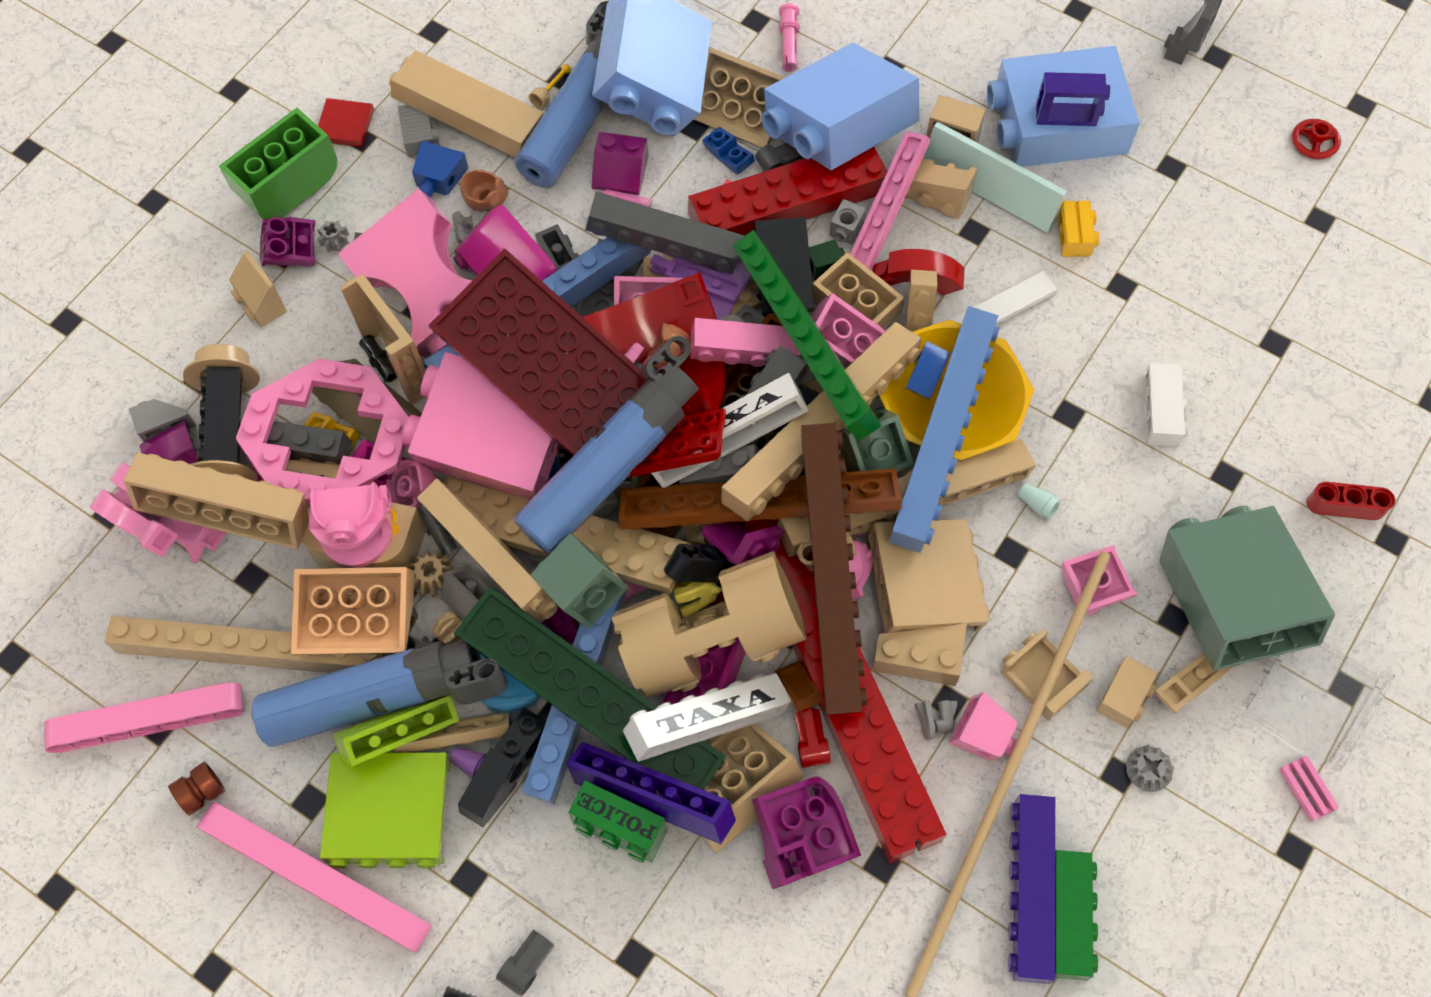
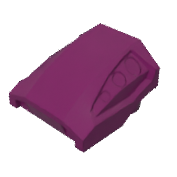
M296 217L263 219L260 236L261 266L315 265V220Z
M186 420L139 445L142 454H155L163 459L179 460L188 464L198 462L197 449L193 445L194 441L190 436V427Z

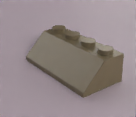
M356 359L339 361L344 363L363 365ZM383 382L408 417L412 414L421 417L422 413ZM313 387L312 393L318 397L321 403L330 407L339 418L344 419L354 427L357 433L362 434L375 444L382 420L360 417L357 410L362 394Z

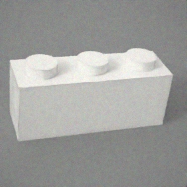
M1149 363L1144 373L1146 445L1179 446L1182 439L1188 435V421H1184V414L1187 410V398H1183L1186 375H1182L1181 364Z

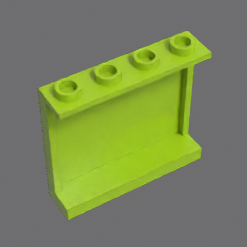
M331 753L320 859L329 864V867L338 869L347 868V864H358L360 868H376V864H388L389 868H405L406 864H417L419 868H435V864H444L441 848L447 771H451V762H449L448 754L383 753L351 767L342 762L339 753Z

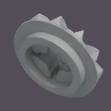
M1148 744L1136 748L1129 755L1126 762V771L1129 779L1136 787L1144 791L1155 792L1165 788L1172 780L1174 767L1171 764L1170 756L1162 752L1160 747L1155 748ZM1145 761L1149 764L1159 763L1154 770L1155 775L1151 771L1141 773L1146 766Z

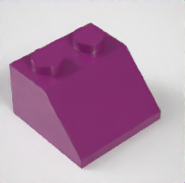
M599 132L594 151L592 189H609L640 195L648 160L647 138Z

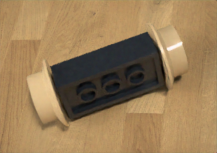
M229 344L203 346L196 351L195 361L189 363L183 370L185 382L192 388L202 392V400H200L201 424H199L200 448H198V462L189 465L200 468L209 467L220 473L228 475L238 474L245 479L257 481L258 477L255 471L239 464L240 447L236 441V436L241 423V393L255 388L260 381V374L255 367L249 364L248 353L237 346Z

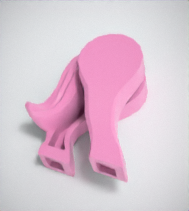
M121 462L109 479L119 486L114 495L102 489L89 506L93 511L117 527L140 539L139 544L161 557L165 555L176 540L189 552L191 562L197 563L202 557L204 547L214 552L227 533L134 510L123 481L130 466L124 462Z

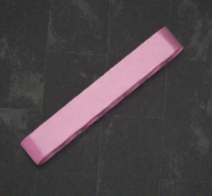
M235 682L222 683L48 719L44 722L45 751L49 753L67 752L239 716L244 713L241 684Z

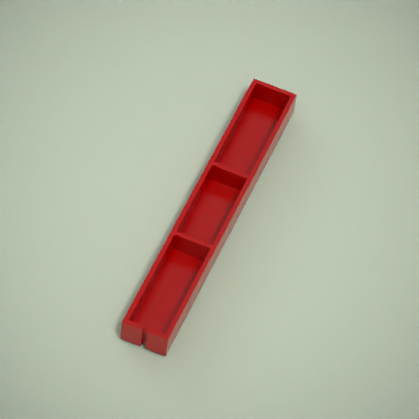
M779 519L736 522L750 533L775 526ZM781 542L775 555L790 582L807 632V640L796 643L792 647L798 661L802 663L815 687L822 694V702L818 706L888 863L890 864L912 855L916 848L919 852L943 842L947 834L860 647H856L857 658L863 659L864 676H860L859 680L860 688L866 689L867 706H862V712L826 715L813 571L805 568L798 555L788 557ZM812 552L807 555V561H812Z

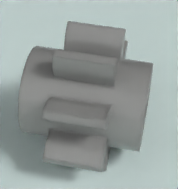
M326 221L321 228L317 229L320 235L317 238L320 246H325L328 252L331 250L341 251L345 244H349L346 237L349 235L346 226L341 227L339 221Z

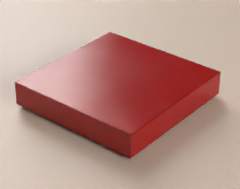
M326 98L318 127L329 136L333 144L363 147L374 111L373 104Z

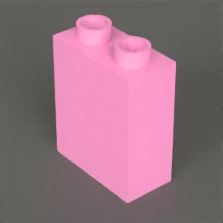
M445 352L440 367L430 365L424 374L421 384V395L428 399L421 417L412 414L408 418L402 434V444L409 447L408 454L415 462H419L433 471L497 491L532 499L546 485L560 444L461 356Z

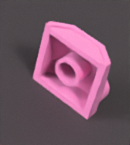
M1114 545L1063 561L1061 565L1065 584L1077 606L1100 552L1104 551L1111 555L1086 615L1096 614L1102 608L1137 595L1115 551Z

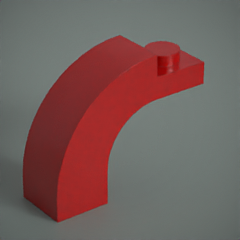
M902 249L889 252L888 260L876 263L873 267V273L890 286L909 282L912 269L937 271V292L941 296L964 289L965 267L952 257L932 250Z

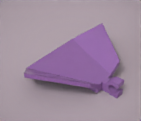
M654 254L650 261V264L653 265L650 272L656 275L664 274V277L686 278L700 272L717 320L731 313L751 278L750 272L740 257L733 274L720 272L704 265H696L691 261L674 258L670 261Z

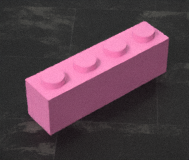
M695 318L690 331V359H697L701 362L719 361L730 365L741 363L762 367L767 365L765 361L772 350H777L780 345L800 357L799 350L783 326Z

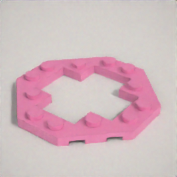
M317 359L252 393L237 433L236 441L249 458L261 479L271 483L273 486L290 487L299 490L305 494L306 504L310 505L311 488L326 490L371 485L373 480L397 471L405 447L402 444V434L409 417L372 367ZM314 386L360 393L362 397L357 410L360 417L382 420L370 460L343 456L336 479L285 471L291 455L290 448L267 444L279 405L285 404L306 408Z

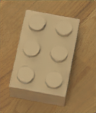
M848 252L813 282L812 285L813 299L816 304H819L833 293L883 329L888 327L902 313L904 297Z

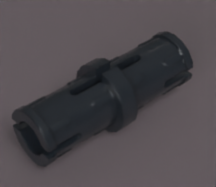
M373 335L364 336L359 341V345L367 354L370 365L378 370L384 382L390 383L396 380L397 375L387 352L380 348Z

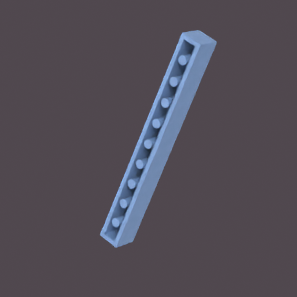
M607 237L542 282L570 307H573L614 279V276L620 275L648 256L651 251ZM446 345L424 360L423 363L426 369L430 365L440 367L445 352L457 356L460 355L449 345Z
M968 306L902 501V510L898 512L889 543L921 553L924 544L930 545L935 531V529L930 528L932 520L938 521L942 505H939L938 501L940 496L945 498L950 482L945 479L947 473L953 474L958 460L953 458L955 450L960 452L965 438L960 433L962 428H968L972 413L967 411L969 405L975 406L979 391H976L975 387L976 384L981 385L986 369H983L982 365L983 362L989 363L993 351L989 344L990 341H996L1000 330L999 326H995L999 315Z

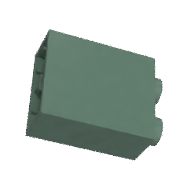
M1238 506L1227 511L1221 518L1205 522H1199L1196 518H1186L1178 521L1168 530L1159 562L1213 671L1322 644L1335 613L1274 506L1251 510L1249 506Z

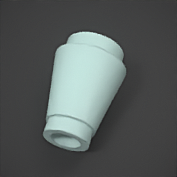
M1028 483L1021 488L1018 497L1041 518L1045 516L1050 519L1056 513L1061 502L1056 498L1055 494Z

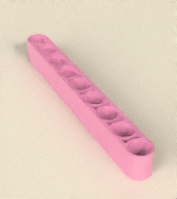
M214 801L196 826L215 839L414 953L418 952L432 928V925Z

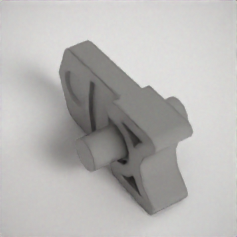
M456 211L452 214L453 226H455L456 240L461 244L472 232L473 220L472 216L464 217L460 211Z

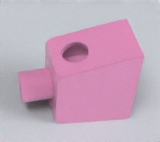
M983 692L971 697L948 743L987 760L998 759L1003 753L1010 756L1017 742L1012 737L1017 727V722Z

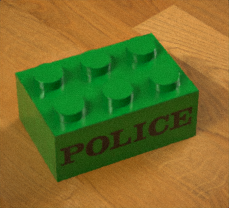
M584 781L568 812L573 822L572 824L576 826L575 831L588 838H591L592 835L601 838V843L610 849L617 851L620 847L629 852L628 856L640 863H644L645 860L653 862L668 831L665 818L587 781Z

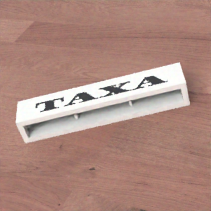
M790 373L724 407L726 417L719 459L809 411ZM714 461L651 474L662 488H665Z
M777 673L767 676L759 674L748 682L736 681L722 690L713 688L699 697L690 695L673 705L668 702L650 712H646V710L638 711L630 717V721L623 732L639 762L780 716L792 701Z

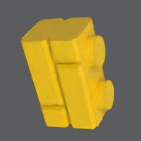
M1089 200L1077 202L1063 201L1057 214L1062 256L1074 257L1078 255V257H1087L1092 255L1094 248L1099 244V232L1094 231V225H1096L1097 220L1096 211L1091 209V202Z

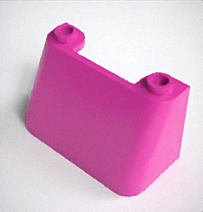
M502 204L492 209L454 250L456 256L453 259L461 270L464 268L467 271L472 270L476 276L504 248L541 281L557 271L552 260Z

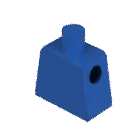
M422 140L412 174L416 186L431 198L434 192L448 195L469 167L465 153Z

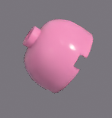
M406 459L400 461L399 468L394 472L392 480L387 479L386 483L391 492V502L416 508L421 507L423 504L417 497L437 478L434 471L414 460Z

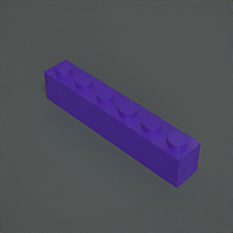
M585 742L580 743L566 763L575 784L582 786L584 781H587L665 818L666 822L720 845L736 822L730 800Z
M1020 794L1015 803H1011L1010 820L1015 821V832L1010 833V850H1014V862H1010L1009 878L1014 880V892L1010 891L1009 910H1014V920L1009 923L1008 939L1013 941V953H1009L1008 972H1013V981L1050 984L1055 981L1056 797Z

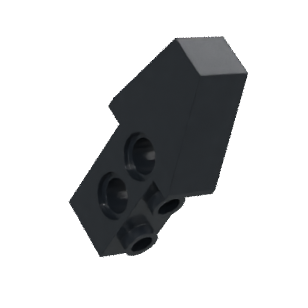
M526 708L522 709L495 748L489 749L458 803V810L461 815L484 828L515 789L518 778L534 757L547 720Z

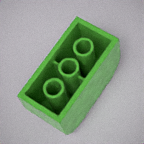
M296 107L220 164L219 168L230 189L262 219L282 218L331 179L337 168V156L329 136Z

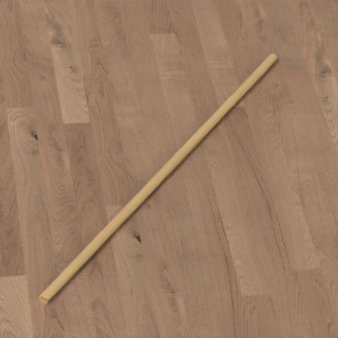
M1101 551L906 990L905 996L918 997L1111 555L1107 552Z

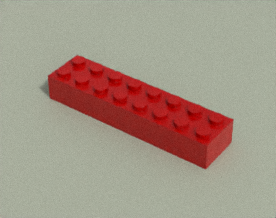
M875 147L868 149L833 170H829L812 158L802 159L688 196V216L691 220L746 236L753 230L755 221L798 217L809 219L838 209L843 199L855 204L876 197L888 171Z

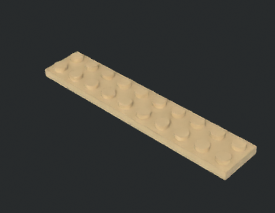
M448 476L444 484L455 492L506 546L546 558L549 556V554L534 544L514 522V516L531 499ZM593 515L572 534L593 550L622 580L664 593L668 591V594H671L677 581L665 574L664 567L678 544H691L643 529L620 530L618 522Z

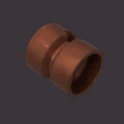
M205 761L190 771L189 778L182 776L168 786L172 796L188 816L204 806L205 799L212 801L226 791L218 776Z

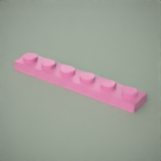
M909 131L905 132L850 254L871 271L931 140L926 135Z

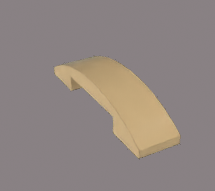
M1203 653L1177 675L1175 674L1155 690L1154 693L1175 714L1232 667L1213 671L1205 653Z

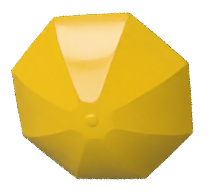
M949 319L913 331V333L921 337V351L926 341L950 352L942 375L929 400L905 389L915 368V363H910L900 378L897 380L893 379L888 384L886 391L879 396L885 409L898 414L906 441L919 446L922 444L962 325L961 323ZM997 337L995 342L990 341L989 347L993 348L989 363L983 362L982 368L986 369L982 384H976L975 390L979 391L975 406L969 405L967 411L972 413L968 428H962L960 435L965 436L960 452L955 450L953 458L959 461L1016 441L1035 389L1007 340Z

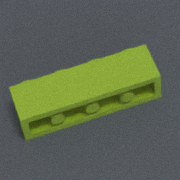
M451 694L425 703L374 717L335 733L333 737L342 762L353 767L459 722V718Z

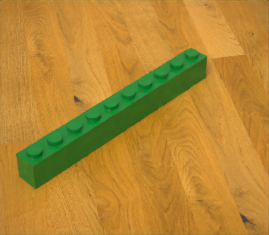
M752 230L734 243V249L849 431L860 441L881 427L882 424L756 232Z

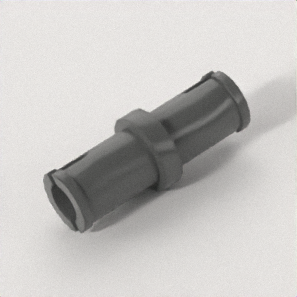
M424 505L418 507L417 510L428 528L426 532L428 536L432 535L442 556L456 550L458 547L445 527Z

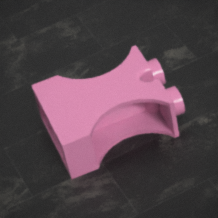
M418 188L340 251L338 255L355 277L364 274L373 288L387 287L398 290L405 299L411 314V338L414 340L419 355L428 358L431 354H435L448 345L429 328V324L472 280L460 277L451 263L448 252V237L452 224L437 204Z

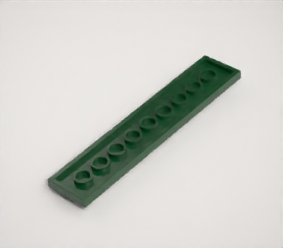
M490 586L454 632V635L484 657L494 659L502 670L627 760L704 790L726 758L724 754L706 741H700L638 762L623 730L634 713L641 710L650 712L655 710L657 706Z

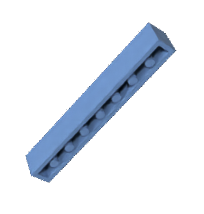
M628 589L590 629L580 623L573 647L601 667L614 632V623L611 617L615 611L622 609ZM551 706L522 793L555 805L567 770L566 763L573 753L581 726L554 706Z

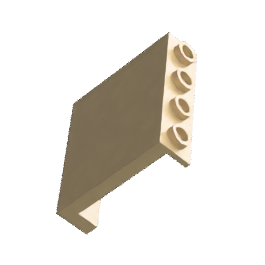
M364 274L350 279L340 289L362 338L366 335H373L374 338L380 336L387 345L385 347L406 399L410 404H416L425 398L421 395V384L426 371L414 340Z
M967 519L932 520L930 528L935 529L930 545L924 544L921 553L889 543L895 522H874L867 531L866 537L869 550L873 553L872 569L884 633L967 623V626H974L975 632H978L989 622L990 612L984 601V584L979 578L978 557L974 554L972 545L973 533L969 529Z

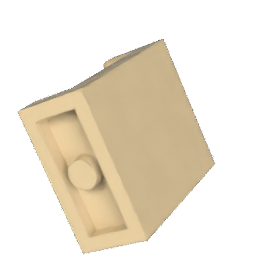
M1045 629L1038 634L1032 632L1022 642L1025 646L1018 652L1015 649L1009 652L1002 660L1005 664L1000 671L1032 705L1057 651V648L1046 638L1048 632ZM1066 658L1042 715L1050 721L1081 693L1094 677L1086 669L1081 673Z

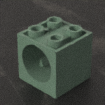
M882 407L872 410L882 426L860 441L854 437L848 428L842 429L843 447H840V451L848 472L895 468L898 472L914 465L898 414Z
M571 533L558 543L557 547L545 560L538 564L537 568L530 575L564 612L589 629L629 588L593 550Z

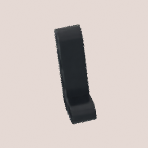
M678 544L667 561L664 572L668 577L677 582H720L718 578L720 571L735 565L730 563L726 555L711 544Z

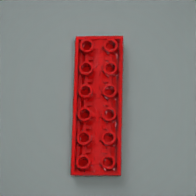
M725 408L685 416L643 462L630 472L628 477L718 460L722 450L723 429L726 417Z

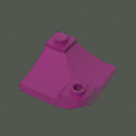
M812 777L752 799L763 840L765 860H762L772 889L785 886L862 856L841 800L834 788L823 778ZM811 789H812V790L814 791V793H815V796H813V797H812L811 794H810V790H811Z

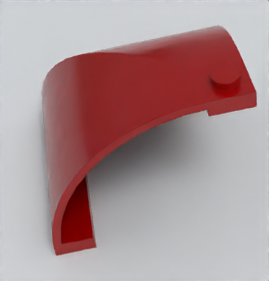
M700 272L583 317L623 354L634 343L640 344L644 349L635 361L641 364L647 359L648 353L653 352L657 347L663 323L679 327L690 336L695 318L717 320ZM689 354L685 363L680 368L692 379L699 390L681 409L685 416L717 410L725 393L726 363L719 361L701 362L697 359H690Z

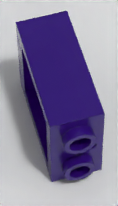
M1044 72L1036 101V125L1097 126L1099 117L1104 115L1105 100H1109L1110 85H1106V74ZM1054 97L1094 98L1092 104L1053 103Z

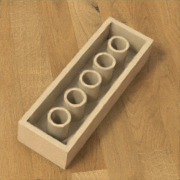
M137 452L123 480L134 510L297 550L309 524L305 494L295 488L273 486L266 481L257 482L245 479L238 474L228 475L217 472L209 467H195L184 461H171L155 454L146 455Z

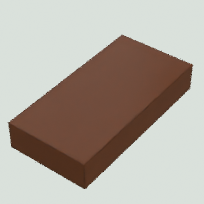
M800 661L774 671L777 673L797 712L822 702L821 692L817 690Z

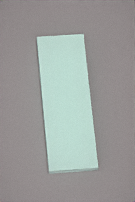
M940 122L934 125L930 136L931 141L923 157L924 159L935 160V165L947 166L948 163L956 164V168L969 170L970 167L977 168L973 193L1046 233L1051 230L1066 196V190Z

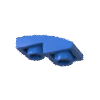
M720 126L702 140L705 147L721 163L737 175L755 161L754 154L738 145L736 137Z
M926 341L905 389L929 400L942 375L950 352Z

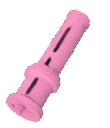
M786 3L779 8V15L781 17L779 31L783 35L782 68L787 72H793V69L796 70L798 67L796 36L800 30V24L797 22L799 7L793 3Z

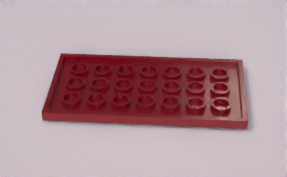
M505 248L429 324V328L572 456L591 437H595L602 426L646 382L641 374V369Z

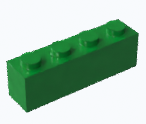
M1055 851V978L1088 981L1098 971V955L1093 954V942H1096L1098 938V925L1093 923V911L1097 910L1098 905L1097 893L1093 892V880L1097 878V863L1093 862L1092 853Z

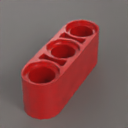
M1321 482L1307 497L1306 504L1311 512L1318 515L1379 520L1395 505L1396 499L1389 489L1383 487Z

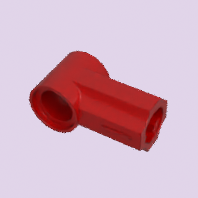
M806 708L795 712L801 767L831 764L827 738H824L819 709Z

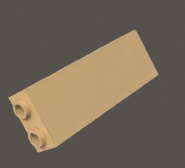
M417 50L409 58L406 57L399 71L397 73L394 72L389 80L392 98L515 158L543 116L542 111Z
M436 478L417 497L522 610L541 623L555 614L558 605L530 576L532 573L530 569L455 492Z

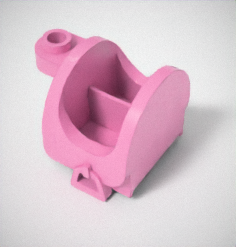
M376 482L365 486L326 490L311 488L309 529L317 541L320 542L325 554L333 562L348 568H358L375 562L385 553L390 545L393 532L391 492L387 485H380L378 488Z

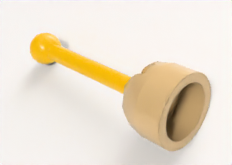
M564 64L561 72L546 88H535L529 94L530 102L539 109L544 108L550 100L549 90L564 74H568L571 71V67L568 64Z

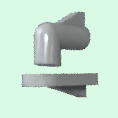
M930 700L915 704L920 717L923 736L926 740L934 739L935 733L950 732L954 729L953 718L957 708V701L945 700L938 702L941 720L933 719Z

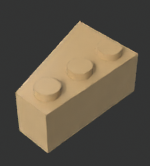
M923 158L905 198L916 201L922 206L938 210L946 216L959 219L971 198L977 168L970 167L969 170L956 168V164L948 163L947 166L935 165V160Z
M967 623L879 634L872 671L956 686L961 672Z

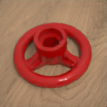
M1322 119L1303 120L1295 126L1292 132V142L1295 148L1302 155L1311 159L1329 158L1339 150L1341 145V137L1338 130L1332 124ZM1300 134L1308 138L1312 144L1311 150L1301 143ZM1333 138L1332 147L1327 151L1320 152V145L1323 141Z

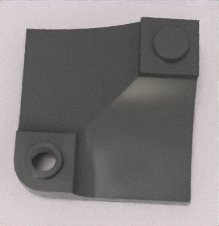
M1204 0L1203 6L1184 27L1178 26L1174 35H1168L1164 44V48H1167L1164 59L1182 65L1189 50L1196 53L1197 51L1199 52L1216 18L1222 0Z

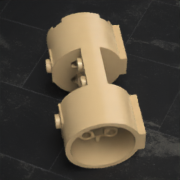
M774 551L720 571L718 578L721 582L725 601L702 609L689 617L682 616L679 608L670 598L668 591L615 611L611 617L615 633H621L622 637L620 638L618 649L633 686L636 690L642 688L644 692L641 694L644 698L649 699L670 690L674 692L681 689L682 692H686L695 688L702 675L698 657L706 654L708 648L719 645L720 648L733 644L736 641V637L739 638L745 652L753 662L759 659L761 662L772 660L777 657L776 653L780 652V649L807 640V632L799 605L786 573L776 558Z

